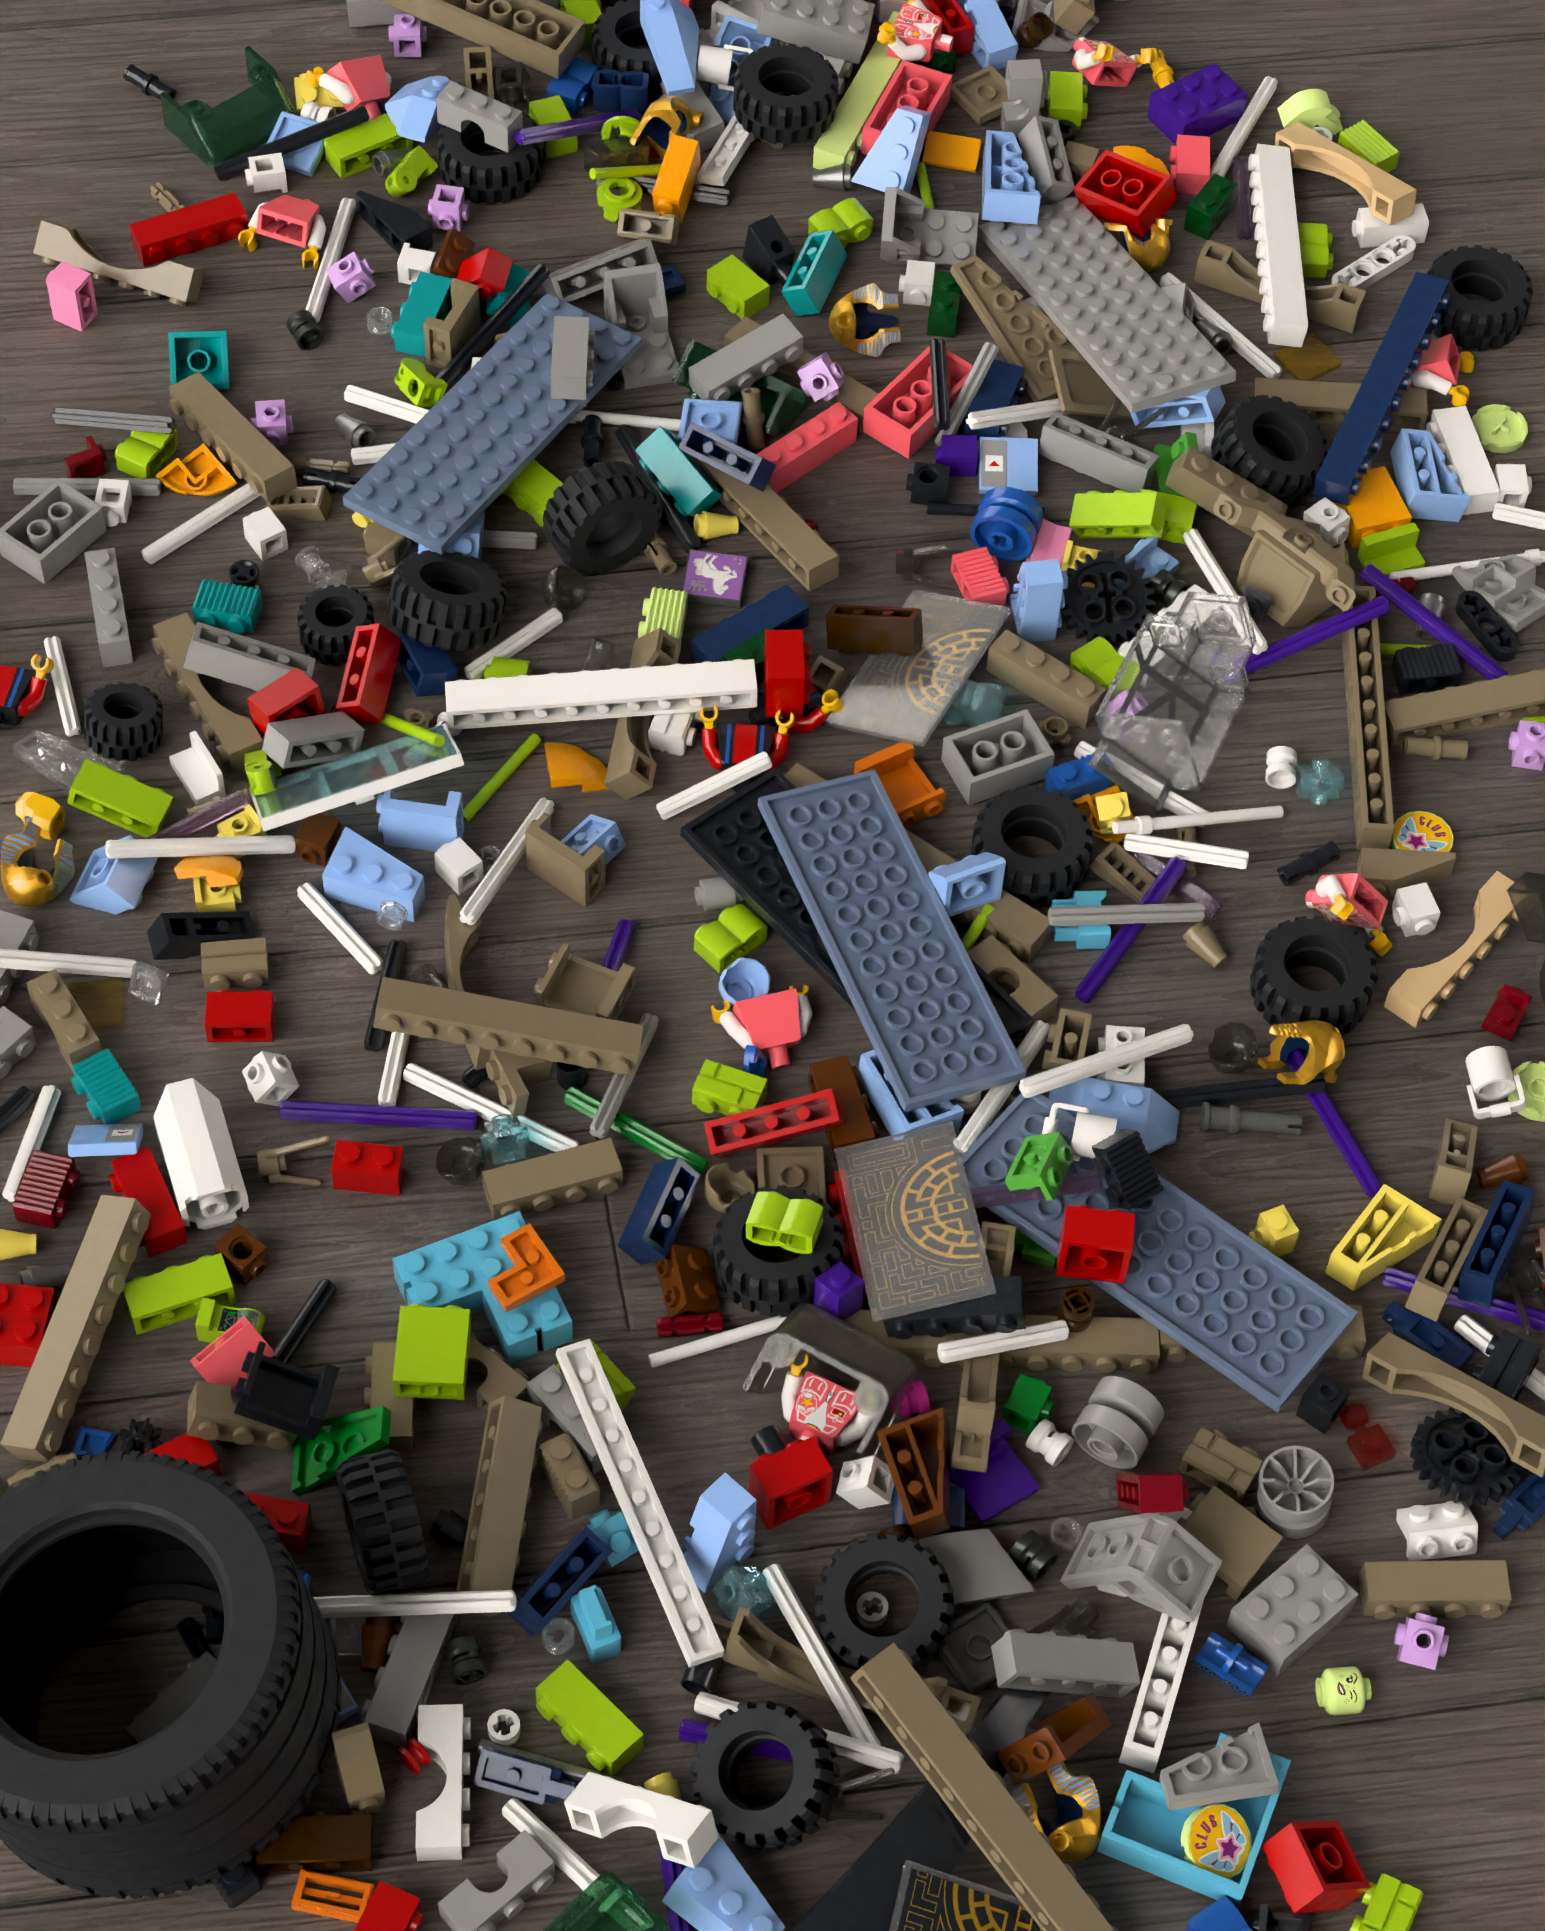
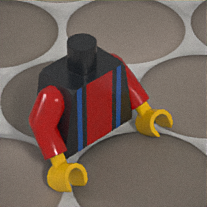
M35 654L31 659V665L35 670L0 665V726L1 724L17 726L21 723L24 716H28L41 706L47 684L45 674L50 673L54 668V662L51 658L47 657L45 665L40 668L41 655Z
M763 680L758 690V708L749 712V718L753 725L763 726L770 723L776 727V732H778L779 725L776 723L775 717H766ZM812 683L805 685L809 686V704H804L803 717H795V723L788 729L787 734L812 733L822 723L826 722L830 711L834 713L840 712L844 705L838 698L839 694L835 690L829 689L821 696ZM780 717V722L783 724L790 721V717Z
M703 706L701 707L699 718L705 726L702 729L703 754L713 769L722 772L763 751L768 754L772 762L770 769L732 787L736 793L771 770L777 769L785 760L790 737L787 731L795 723V717L792 712L790 721L786 724L780 722L782 711L779 710L776 713L775 720L779 725L778 732H775V726L717 723V728H714V721L718 716L717 707L713 706L714 717L710 719L703 715Z

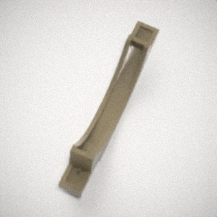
M452 894L448 897L444 928L447 984L449 989L465 992L461 982L460 967L470 950L479 942L476 931L482 926V920L479 917L477 922L471 926L467 923H462L460 921L462 907L456 895ZM466 1045L475 1070L486 1068L489 1079L491 1081L494 1080L499 1089L501 1103L504 1106L507 1105L512 1117L524 1115L529 1098L526 1086L549 1080L552 1062L546 1059L519 1056L513 1053L486 1050L481 1047Z
M982 1221L978 1250L986 1278L1010 1277L1016 1226ZM998 1331L981 1332L977 1335H967V1338L989 1333H995ZM1000 1353L964 1359L950 1468L986 1473L996 1407L995 1395Z
M740 1606L734 1622L709 1614L725 1650L722 1656L723 1661L756 1672L757 1679L832 1702L804 1650L775 1634L751 1610ZM837 1665L862 1711L877 1714L850 1679L856 1671ZM938 1676L925 1679L934 1688L936 1698L942 1706L955 1715L961 1731L969 1733L981 1698L946 1686L947 1679Z

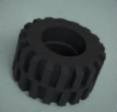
M332 584L327 585L325 589L321 587L315 589L314 594L309 593L305 596V601H301L299 611H297L300 642L306 654L310 653V657L316 660L320 659V663L324 665L328 663H333V666H340V663L347 664L356 626L375 624L373 605L371 601H368V597L364 593L359 594L357 588L352 587L348 589L347 585L342 584L339 587H334ZM336 623L345 624L340 627H329V625Z
M118 682V684H105L104 688L98 687L94 690V693L88 695L87 701L84 704V739H86L87 746L92 747L94 753L103 754V758L106 759L114 758L115 761H136L138 757L142 759L148 757V753H154L157 750V746H160L163 735V704L161 700H158V695L155 692H150V689L145 686L139 687L136 683L125 684V682Z

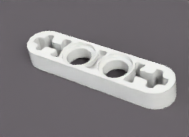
M1398 235L1335 273L1331 284L1340 282L1364 290L1412 260L1416 243L1409 236ZM1383 258L1388 260L1390 263L1382 264L1377 262L1376 259ZM1363 270L1370 275L1361 276L1356 271Z

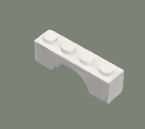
M463 1704L418 1705V1743L426 1750L430 1758L440 1765L447 1779L440 1796L429 1806L416 1811L415 1848L417 1861L462 1860L463 1847L470 1846V1824H463V1811H470V1788H463V1775H470L471 1755L470 1752H464V1740H471V1717H464Z
M588 1772L564 1801L572 1829L604 1838L622 1828L631 1826L648 1827L656 1831L664 1859L694 1869L719 1838L711 1809L676 1799L670 1795L659 1794L641 1786L627 1784L609 1776Z

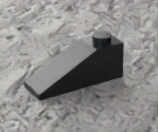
M363 191L356 192L358 214L399 255L404 243H410V248L428 250L433 247L432 234L434 230L428 219L422 218L413 209Z
M249 911L161 913L147 931L154 960L186 959L201 955V943L256 938Z

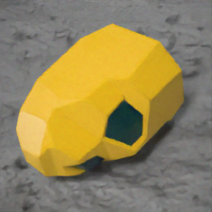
M25 792L16 801V815L24 825L26 822L31 821L41 827L40 836L44 839L52 840L57 838L65 824L66 814L64 807L54 799L35 792Z

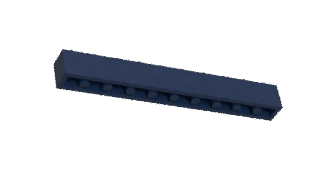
M1419 272L1415 273L1316 476L1315 497L1321 499L1326 497L1332 502L1348 506L1353 495L1358 496L1363 481L1361 478L1363 474L1368 475L1373 462L1372 455L1373 453H1379L1383 441L1382 435L1384 432L1388 433L1391 428L1392 414L1394 411L1398 412L1401 407L1403 391H1408L1411 386L1413 370L1418 371L1422 362V352L1430 347L1433 329L1438 330L1440 326L1441 312L1443 309L1447 310L1450 305L1452 293H1448L1449 280Z

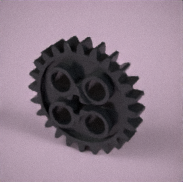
M1098 551L1095 560L1089 554H1086L1085 564L1077 559L1074 565L1076 570L1067 568L1068 586L1067 589H1063L1065 600L1063 609L1066 610L1061 613L1062 620L1070 619L1067 625L1068 630L1075 627L1078 629L1076 633L1077 639L1086 634V643H1088L1093 638L1100 636L1108 640L1114 647L1116 638H1119L1122 643L1127 641V634L1135 638L1138 633L1136 627L1140 629L1144 625L1143 619L1146 618L1147 614L1149 620L1151 619L1152 613L1147 609L1154 608L1155 601L1149 598L1154 596L1155 590L1147 588L1151 584V578L1142 579L1145 568L1134 569L1135 559L1127 564L1125 563V554H1122L1117 560L1114 559L1113 551H1110L1108 558H1104L1102 552ZM1102 574L1105 576L1106 579L1107 599L1111 600L1109 605V613L1112 623L1110 624L1107 622L1106 619L1105 599L1101 598L1103 593V584L1100 575ZM1116 578L1122 579L1126 585L1121 588L1116 587L1111 581ZM1085 582H1091L1097 589L1086 591L1081 585ZM1126 607L1130 610V614L1121 616L1115 609ZM1095 610L1101 617L1093 620L1088 618L1086 612Z
M1449 1407L1447 1416L1439 1410L1436 1411L1434 1419L1426 1416L1424 1424H1418L1410 1445L1412 1448L1409 1456L1414 1459L1412 1468L1420 1470L1418 1479H1430L1429 1490L1439 1487L1441 1489L1440 1497L1443 1498L1450 1493L1453 1495V1501L1456 1504L1461 1497L1466 1498L1468 1506H1472L1474 1499H1478L1483 1506H1486L1489 1497L1498 1503L1501 1495L1508 1497L1511 1494L1512 1488L1516 1489L1525 1469L1511 1461L1504 1446L1485 1426L1464 1412L1457 1414L1452 1407Z

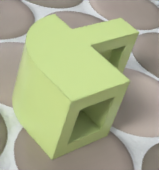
M1320 89L1300 91L1277 108L1284 128L1300 122L1310 129L1316 125L1325 127L1333 135H1336L1343 129L1339 119L1340 112L1334 105L1330 104L1327 92Z

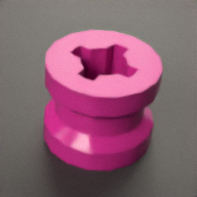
M922 1380L914 1381L908 1387L902 1385L893 1387L894 1402L901 1420L910 1418L914 1413L922 1415L930 1412L929 1398Z

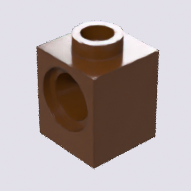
M322 813L307 817L295 837L297 857L302 858L305 862L317 863L326 867L342 834L340 820Z
M238 1223L213 1245L215 1255L222 1253L228 1272L245 1286L251 1280L261 1277L270 1264L267 1247ZM244 1254L250 1255L248 1258L245 1259L238 1258L239 1256Z

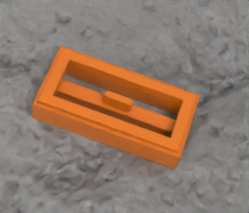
M301 1869L291 1907L292 1910L358 1923L375 1891V1885ZM309 1882L362 1893L363 1898L305 1887V1884ZM302 1896L360 1909L358 1911L302 1899Z

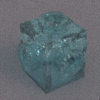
M1313 759L1312 764H1297L1296 795L1299 798L1311 799L1312 804H1329L1330 799H1339V791H1343L1344 774L1340 772V768L1331 764V760Z
M510 1114L497 1115L492 1118V1121L484 1123L486 1133L480 1134L484 1154H490L493 1164L509 1165L518 1162L520 1159L527 1158L525 1146L530 1145L527 1126H521L518 1117H511ZM509 1135L506 1140H499L497 1138Z
M734 1565L726 1569L721 1574L722 1579L711 1588L718 1599L719 1608L731 1622L735 1621L740 1606L751 1610L759 1619L776 1603L766 1585V1578L757 1567Z

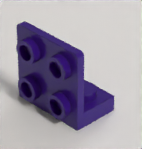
M1001 1418L992 1425L986 1473L950 1468L951 1483L956 1484L957 1487L965 1488V1502L981 1523L996 1517L1033 1495L1039 1489L1038 1483L1008 1444L1011 1427L1004 1418ZM953 1447L950 1448V1467Z

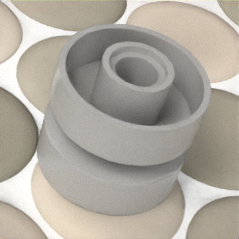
M1106 1376L1099 1381L1089 1398V1405L1083 1408L1074 1423L1072 1435L1077 1444L1093 1458L1114 1468L1131 1469L1137 1465L1147 1448L1148 1440L1153 1437L1162 1422L1164 1410L1156 1397L1139 1384L1118 1376Z
M1287 1446L1271 1453L1263 1462L1259 1474L1256 1507L1261 1521L1282 1537L1290 1539L1305 1538L1318 1532L1325 1525L1329 1517L1334 1489V1474L1327 1460L1318 1452L1303 1446Z

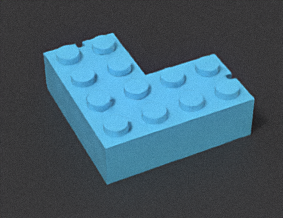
M520 1211L392 1258L394 1278L408 1306L424 1304L428 1307L444 1308L449 1305H456L463 1309H470V1314L484 1310L509 1365L538 1354L536 1332L541 1330V1343L544 1352L573 1341L572 1320L556 1286L505 1313L488 1288V1280L514 1267L500 1246V1239L526 1225Z
M1221 1733L1216 1747L1219 1746V1741L1229 1736ZM1269 1752L1279 1783L1278 1794L1215 1803L1224 1804L1235 1809L1245 1819L1251 1834L1252 1848L1246 1865L1238 1875L1231 1879L1224 1878L1185 1861L1184 1847H1181V1833L1184 1822L1192 1811L1205 1805L1169 1811L1161 1783L1129 1770L1125 1772L1103 1830L1097 1852L1212 1899L1219 1900L1226 1896L1238 1909L1291 1760Z

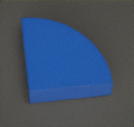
M746 1045L743 1071L764 1078L768 1059L757 1046Z
M81 1426L73 1452L76 1454L78 1461L82 1460V1456L92 1455L97 1457L101 1452H109L117 1439L114 1432Z

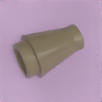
M1202 921L1198 922L1184 934L1183 939L1187 942L1185 946L1208 962L1214 969L1220 967L1229 958L1210 925H1205Z

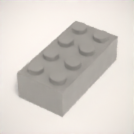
M764 0L756 33L790 44H796L800 47L805 46L813 51L859 64L867 42L875 4L864 0Z

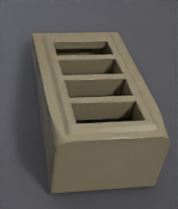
M325 485L296 487L270 502H266L265 508L269 506L275 516L311 521H327L332 498ZM281 498L284 499L283 504H279Z
M1115 840L1089 866L1096 875L1137 903L1141 901L1157 879ZM1109 859L1115 862L1112 866L1108 863ZM1120 866L1125 869L1121 874L1117 871ZM1130 873L1136 876L1131 882L1126 879ZM1142 880L1146 885L1139 891L1135 886Z

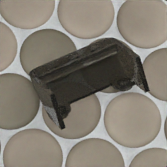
M801 1304L768 1337L742 1389L746 1392L762 1394L774 1368H785L792 1365L798 1358L801 1350H804L861 1381L854 1395L855 1407L861 1414L872 1419L856 1452L862 1455L874 1456L881 1444L876 1431L890 1427L915 1378L916 1364L908 1354L813 1304Z

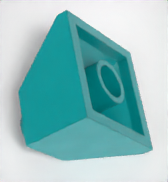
M227 331L168 332L171 385L199 372L217 390L230 389Z

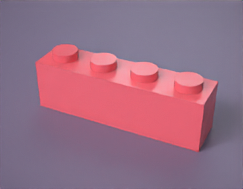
M837 402L757 453L756 455L776 465L768 481L771 489L778 493L854 444L857 439L858 418L840 402Z

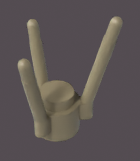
M398 534L376 554L366 558L368 565L362 567L372 589L378 586L383 587L392 582L393 571L396 567L390 569L386 560L380 562L379 559L402 541L405 536Z
M327 1135L281 1148L258 1150L257 1160L260 1177L269 1176L270 1183L285 1182L321 1186V1180L282 1175L281 1171L287 1170V1154L326 1144V1142L330 1141V1137Z

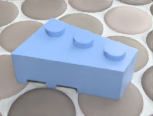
M957 0L975 26L971 53L984 69L992 65L998 71L1006 68L1007 60H1016V53L1019 50L1018 43L996 0Z
M1218 386L1139 412H1130L1136 429L1214 422L1226 401L1221 387Z
M1058 559L1022 562L1017 575V580L1020 583H1016L1013 586V590L1017 591V593L1010 594L1009 597L1018 636L1029 643L1053 641L1056 639L1057 628H1061L1062 625L1060 609H1063L1065 606L1063 589H1067L1068 586L1066 571H1061Z

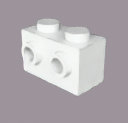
M1106 1025L1104 1037H1098L1096 1054L1144 1038L1145 1028ZM1145 1058L1096 1074V1079L1144 1087Z

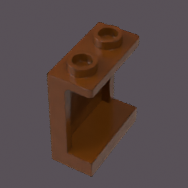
M1090 1693L1035 1724L1038 1729L1037 1731L1003 1748L997 1753V1756L1016 1786L1066 1760L1112 1724L1094 1694Z

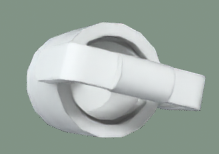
M724 44V48L701 45L696 81L718 84L719 89L734 91V87L728 86L733 50L748 52L749 54L753 50Z
M1486 1046L1476 1049L1466 1057L1465 1063L1471 1085L1466 1087L1473 1115L1476 1119L1510 1115L1512 1112L1521 1111L1525 1108V1097L1519 1075H1513L1508 1054L1504 1048L1500 1046ZM1515 1088L1517 1089L1518 1101L1494 1104L1481 1109L1477 1108L1475 1098L1480 1101H1497L1509 1096Z
M1056 1102L1051 1107L1050 1116L1045 1117L1042 1134L1056 1132L1058 1108L1077 1111L1071 1149L1073 1160L1080 1161V1157L1092 1159L1095 1157L1092 1146L1115 1133L1117 1119L1090 1114V1108Z

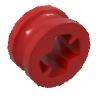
M413 1738L407 1740L406 1748L400 1747L396 1750L402 1763L416 1776L422 1772L421 1767L423 1765L429 1766L432 1763L426 1750Z

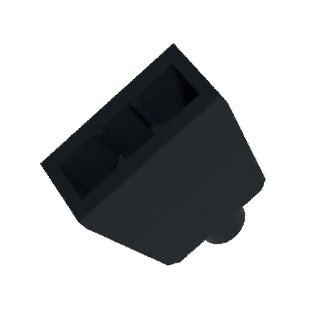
M770 215L748 226L742 258L766 283L770 285L780 280L784 286L792 270L795 250L774 216Z

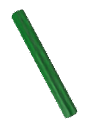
M570 1086L564 1095L565 1104L592 1119L601 1104V1100L575 1086ZM618 1110L610 1127L612 1130L667 1160L680 1157L701 1176L704 1174L708 1167V1160Z

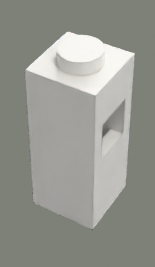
M1423 203L1415 204L1414 214L1391 225L1372 215L1369 207L1358 208L1356 220L1352 221V234L1354 237H1357L1360 248L1381 246L1398 235L1409 236L1415 243H1424L1429 220Z

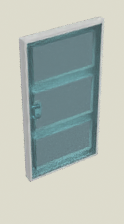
M445 724L428 729L445 737V744L442 747H436L409 735L276 779L278 788L268 794L253 795L249 788V795L253 799L262 829L267 831L351 802H355L356 805L373 800L375 794L463 766L462 755Z

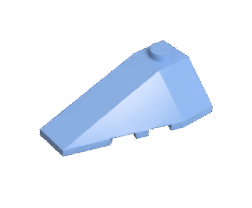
M640 0V24L668 96L694 92L699 26L692 9L678 0Z
M726 14L717 33L715 47L724 48V44L750 48L757 52L760 47L767 46L768 48L772 47L773 44H778V40L756 33V24ZM733 50L728 86L734 87L735 72L740 62L749 54L748 52ZM712 83L709 100L722 120L729 124L735 114L733 110L734 91L719 89L718 84Z

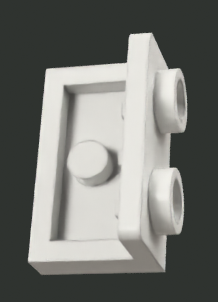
M1447 1501L1442 1504L1414 1505L1409 1508L1397 1509L1396 1521L1407 1540L1406 1556L1409 1561L1470 1555L1477 1552L1478 1523L1465 1501H1458L1457 1504L1454 1501Z

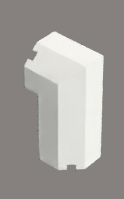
M194 1078L166 1084L153 1117L181 1220L185 1226L189 1227V1221L196 1222L197 1227L204 1230L232 1223L237 1218L236 1211L242 1207L243 1212H245L249 1208V1202L220 1101Z

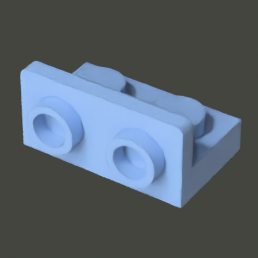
M1142 538L1135 545L1134 549L1127 556L1125 555V563L1127 564L1134 559L1136 560L1135 570L1145 568L1142 579L1151 578L1152 581L1153 577L1162 569H1166L1172 574L1179 569L1180 562L1157 546L1158 538ZM1114 579V584L1121 588L1126 585L1122 579Z
M590 814L561 840L562 843L582 856L596 844L605 850V865L626 846L616 822Z

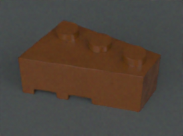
M941 1407L876 1431L915 1539L920 1540L950 1529V1423L944 1408Z

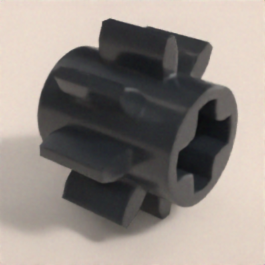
M132 1418L129 1430L121 1429L119 1439L125 1441L121 1444L120 1451L127 1452V1454H130L131 1451H140L144 1454L162 1445L163 1442L157 1440L161 1436L162 1428H154L150 1424V1418L138 1422Z

